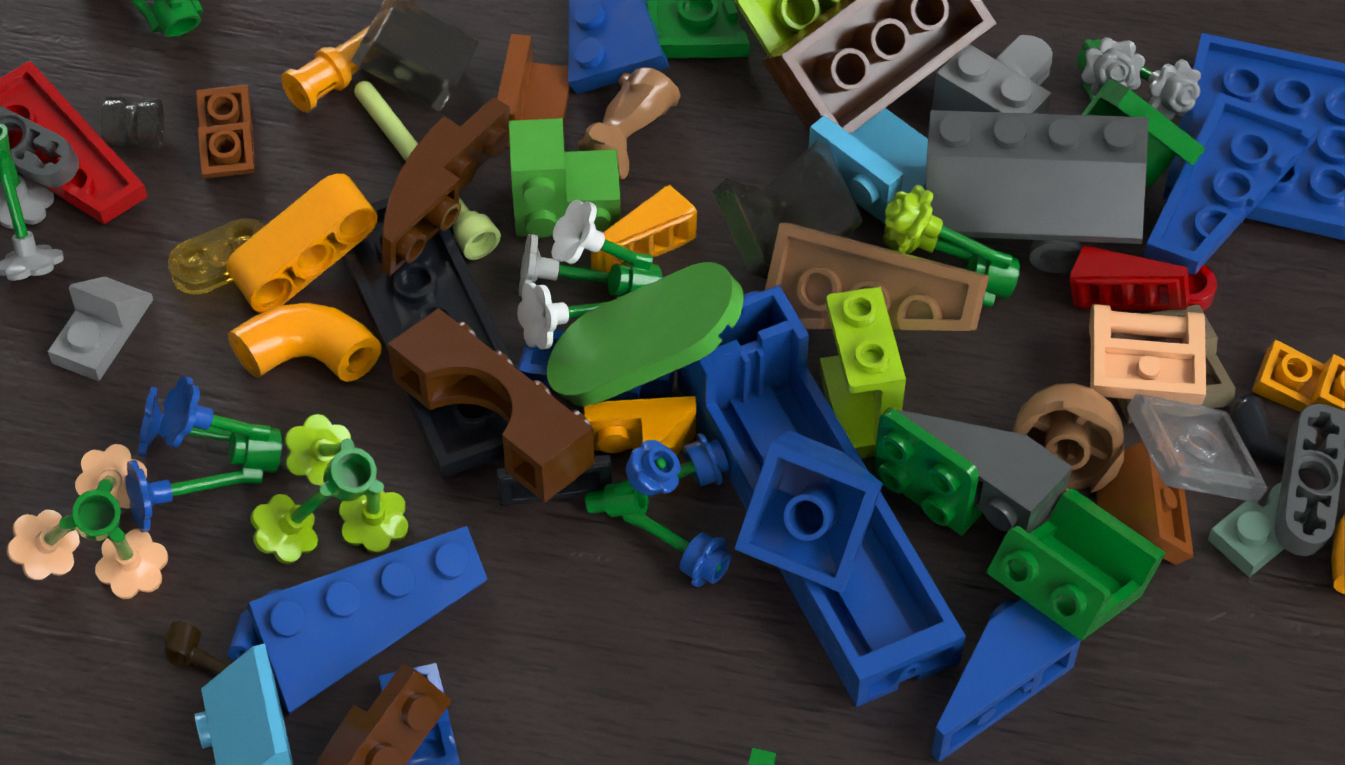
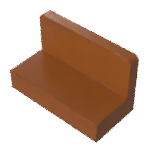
M511 34L497 97L498 100L510 107L509 121L563 118L564 123L571 88L568 83V66L533 63L532 37Z
M1148 439L1125 449L1124 461L1117 476L1104 488L1096 491L1097 505L1165 551L1164 559L1170 563L1177 565L1193 558L1181 460Z

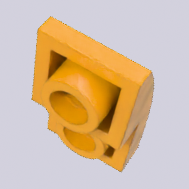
M1275 339L1265 352L1251 391L1300 412L1313 404H1324L1345 411V359L1333 354L1323 364Z

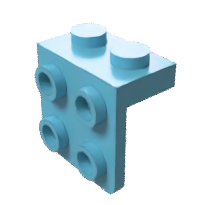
M886 108L851 134L824 115L810 126L807 166L885 224V210L888 203L894 200L897 192L910 193L916 185H921L924 190L926 189L928 139Z

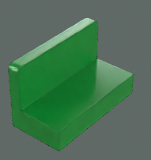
M1111 78L1106 81L1081 114L1149 117L1146 187H1152L1175 156L1194 165L1206 149L1132 90Z

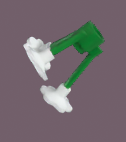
M572 201L566 210L565 216L557 221L553 230L555 243L552 247V258L541 257L538 250V235L528 234L519 283V296L522 297V302L518 305L517 315L519 323L524 328L525 342L530 348L549 349L552 346L553 331L557 325L566 324L570 318H579L590 310L608 303L601 302L567 306L564 302L552 303L548 287L534 283L538 278L556 281L558 276L607 284L609 294L617 298L662 278V271L659 265L652 264V255L637 253L605 239L604 233L596 230L594 220L597 208L595 204L589 201ZM584 248L594 253L601 250L624 260L621 264L615 263L611 267L610 272L559 264V262L563 261L570 264L575 263L580 258Z

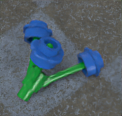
M699 433L696 435L697 441L682 447L686 463L680 465L677 456L670 448L664 446L659 441L646 440L641 443V448H635L627 461L626 475L628 480L607 484L604 490L587 492L585 497L587 511L590 514L607 512L610 517L623 516L625 522L641 527L682 552L680 571L693 579L691 584L694 587H701L707 581L715 584L723 577L731 561V555L726 552L727 540L724 537L713 538L709 534L701 532L691 542H688L647 517L646 511L649 503L648 496H654L660 492L663 494L672 492L678 486L679 479L687 475H692L699 488L711 483L717 484V486L721 485L723 481L721 473L729 470L725 452L717 439L707 442L706 437Z

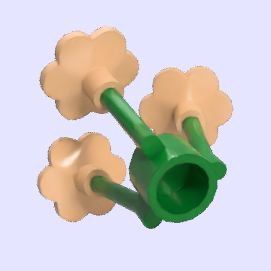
M113 444L105 451L94 449L83 456L81 460L83 473L79 475L75 482L76 491L80 496L73 505L72 515L62 517L60 513L54 510H44L38 516L25 514L13 524V534L15 537L7 545V555L12 562L22 565L24 574L28 578L40 581L50 573L60 576L69 572L74 564L72 552L75 551L80 543L79 533L90 541L106 539L101 548L103 557L96 564L95 573L99 581L111 585L112 591L117 597L130 599L139 591L149 593L159 588L162 583L160 570L168 562V553L165 547L153 542L148 532L142 533L140 529H133L125 535L118 527L120 524V507L130 508L125 476L128 475L127 462L136 460L132 459L130 450L122 444ZM136 460L139 465V468L143 469L145 477L147 478V468L145 467L144 463H142L139 460Z

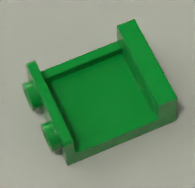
M1071 488L1061 495L1047 522L1030 533L1019 526L1008 530L986 573L1083 641L1143 595L1166 552Z

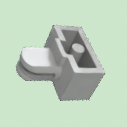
M1031 35L1018 36L996 59L969 44L954 55L936 73L932 110L1048 114L1052 93L1040 85L1050 75L1053 52L1045 41Z

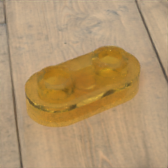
M251 218L237 219L181 242L171 251L168 258V267L174 285L185 293L202 294L232 282L233 280L226 270V263L230 255L246 242H240L241 240L250 239L265 225ZM198 258H201V259H200L199 261H197V262H191V261H194V260H196V259H198Z

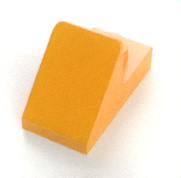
M696 396L602 401L594 405L584 406V416L588 419L594 430V451L619 453L627 449L641 448V443L646 440H656L670 448L677 455L682 450V447L687 445L696 436Z

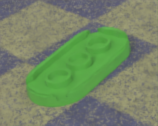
M703 262L688 266L590 310L572 323L554 346L547 365V379L551 388L574 405L590 406L706 357L723 341L718 335L725 329L727 324L733 329L737 323L744 301L742 287L724 266L713 262Z

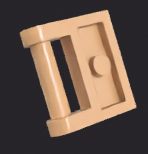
M1092 305L1089 320V335L1091 337L1090 388L1097 391L1103 397L1202 405L1206 396L1204 313L1186 312L1184 317L1116 312L1111 311L1109 305ZM1111 333L1182 339L1183 344L1111 338Z

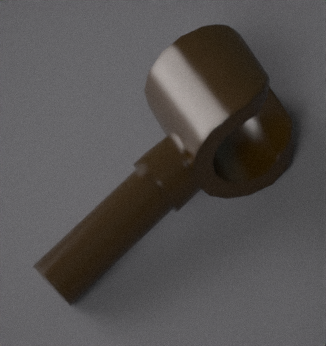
M172 622L165 638V655L171 664L187 667L192 663L216 675L229 666V664L208 654L207 651L197 648L202 635L198 628L186 622Z

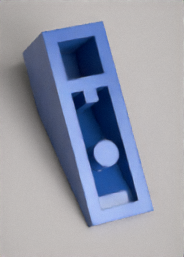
M1010 598L1001 603L990 614L988 624L936 726L931 751L932 756L940 762L1074 667L1081 640L1022 598L1017 602L1015 599Z

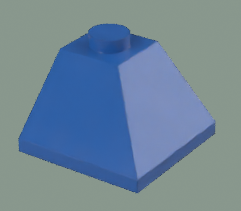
M787 431L770 443L734 549L843 593L883 483L842 451L792 431Z

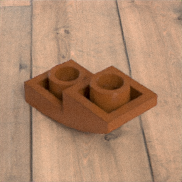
M248 85L196 90L199 127L197 128L203 179L255 173L253 125Z

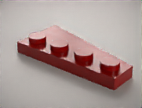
M31 61L26 62L0 78V106L59 134L67 140L79 158L77 173L68 183L53 188L44 186L45 188L102 224L108 223L148 197L145 186ZM11 130L8 132L10 150L20 143L23 131ZM38 148L36 149L35 155L44 165L47 163L56 165L60 161L59 155L56 158H50L42 154Z

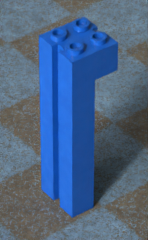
M780 285L762 292L753 291L745 294L740 317L733 329L727 324L725 329L718 335L723 340L719 346L706 357L677 369V386L683 397L696 396V421L708 442L714 439L720 442L729 464V470L725 471L746 510H748L770 443L787 431H792L840 450L868 471L807 368L809 334ZM879 492L843 593L779 568L855 707L898 690L899 683L916 676L918 681L960 664L966 636L881 492Z

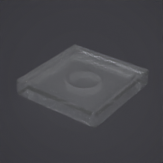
M1135 394L1127 406V410L1165 486L1250 502H1259L1268 488L1227 411Z

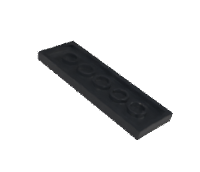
M389 198L371 203L370 205L378 216L374 230L345 254L342 259L389 362L388 343L439 308L456 322L462 321L473 330L476 337L493 351L499 350L506 354L516 368L450 230L442 231L440 229L426 242L422 253L417 259L410 263L405 262L389 276L382 271L383 228ZM402 388L442 479L504 457L502 434L508 422L501 415L491 409L474 404H451L429 410Z

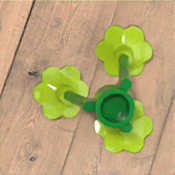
M311 415L305 420L303 426L292 427L286 433L285 444L290 451L286 457V466L292 474L305 475L311 484L321 487L302 505H295L293 500L287 495L278 494L273 496L268 504L257 506L252 511L250 517L251 523L256 529L253 541L258 550L266 554L273 553L276 559L283 564L296 562L301 554L310 553L317 546L318 538L312 529L315 521L313 511L333 496L343 501L340 504L339 514L344 522L342 527L344 541L352 546L363 545L369 553L380 554L388 549L391 541L403 539L408 532V521L403 516L406 509L405 501L398 493H385L383 491V483L376 480L377 468L373 458L364 450L354 448V443L350 439V433L345 426L332 425L324 415Z

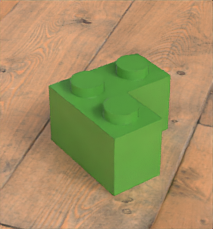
M563 118L509 121L516 237L533 234L538 235V238H544L553 235L557 221L565 216L569 204L574 200L589 201L596 205L597 214L594 224L596 230L600 232L606 231L621 220L617 149L564 152Z

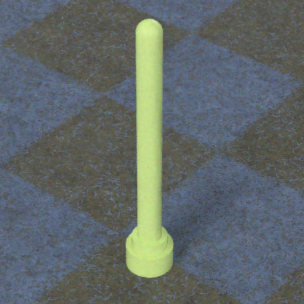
M368 81L359 82L354 89L355 96L403 159L407 161L411 152L418 145L417 141L375 87ZM459 197L461 210L453 225V238L466 258L470 260L483 258L497 247L501 233L487 215L470 211Z

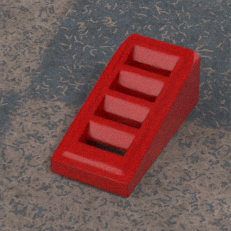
M1083 245L1071 271V293L1073 307L1091 310L1093 304L1109 305L1111 310H1187L1190 303L1188 268L1184 266Z

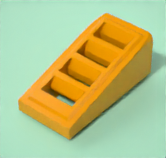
M668 185L603 233L605 239L633 252L652 255L654 258L696 238L697 210L693 204L672 186ZM601 250L596 253L591 252L592 270L610 272L611 267L615 263L621 264L624 261Z

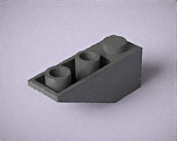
M897 410L976 466L979 471V478L973 506L982 511L987 520L1002 531H1008L1015 526H1019L1030 533L1055 508L1061 495L1067 490L1072 466L1027 435Z

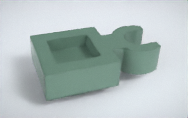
M1281 483L1271 489L1263 508L1250 497L1211 528L1208 541L1249 578L1285 549L1275 535V521ZM1306 508L1297 520L1302 525L1306 522L1311 508Z

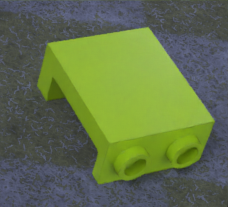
M881 287L833 293L826 297V308L839 355L820 358L819 374L826 400L860 458L875 456L879 418L888 408L902 410L906 384L905 373Z

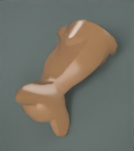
M653 68L635 69L632 74L623 73L618 79L621 90L607 106L603 123L597 122L589 125L583 138L578 143L579 151L617 149L619 180L625 179L629 172L627 138L656 118L664 115L670 107L677 106L681 97L678 87L671 79Z

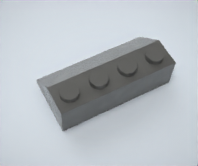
M931 110L927 147L926 190L933 193V199L930 204L932 215L940 218L944 226L966 237L1142 244L1149 117Z

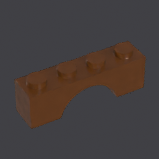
M438 308L388 343L393 381L429 410L451 404H474L491 409L508 422L502 434L505 470L544 503L595 465L594 430L588 419L579 411H571L556 400L542 382L538 380L532 381L514 367L506 354L499 350L493 351L476 337L473 330L462 321L456 322Z

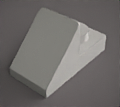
M105 276L74 283L69 286L75 312L48 350L52 364L96 381L101 380L153 301L151 293Z

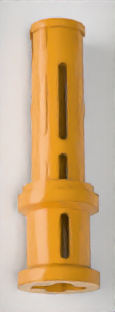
M402 3L388 15L363 29L345 43L336 48H321L314 54V60L297 71L289 69L281 75L282 87L287 97L299 110L308 113L316 107L318 99L333 89L341 91L346 88L356 71L376 60L403 40L421 31L422 24L419 15L413 8L409 9L407 3Z

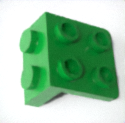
M888 408L879 418L873 473L877 475L878 479L888 490L896 494L902 493L922 507L924 513L933 522L941 526L947 525L962 536L983 514L982 511L973 506L979 478L978 469L973 463L893 408Z

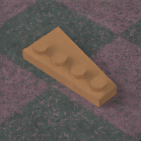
M780 223L765 290L780 285L805 329H832L826 308L827 295L881 287L893 330L972 331L977 329L989 276L795 224Z

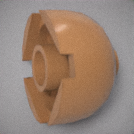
M1076 383L1055 384L1039 390L1021 406L1011 431L1027 435L1072 466L1066 491L1069 488L1082 490L1090 487V493L1101 490L1117 476L1124 461L1123 426L1114 406L1094 389Z

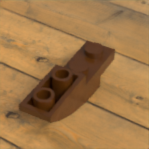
M492 97L461 126L443 116L411 152L399 172L390 193L385 212L382 243L383 272L391 276L405 262H413L422 253L427 241L440 229L445 231L454 224L461 210V204L459 203L460 189L470 183L477 169L490 157H498L510 140L508 131L510 107Z
M402 663L367 712L353 705L335 731L316 765H406L452 700L416 669Z

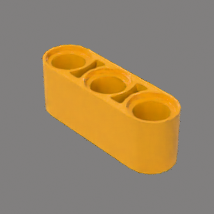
M338 173L327 176L238 247L230 255L226 263V270L253 310L263 313L274 307L284 305L364 240L377 224V213L349 176Z

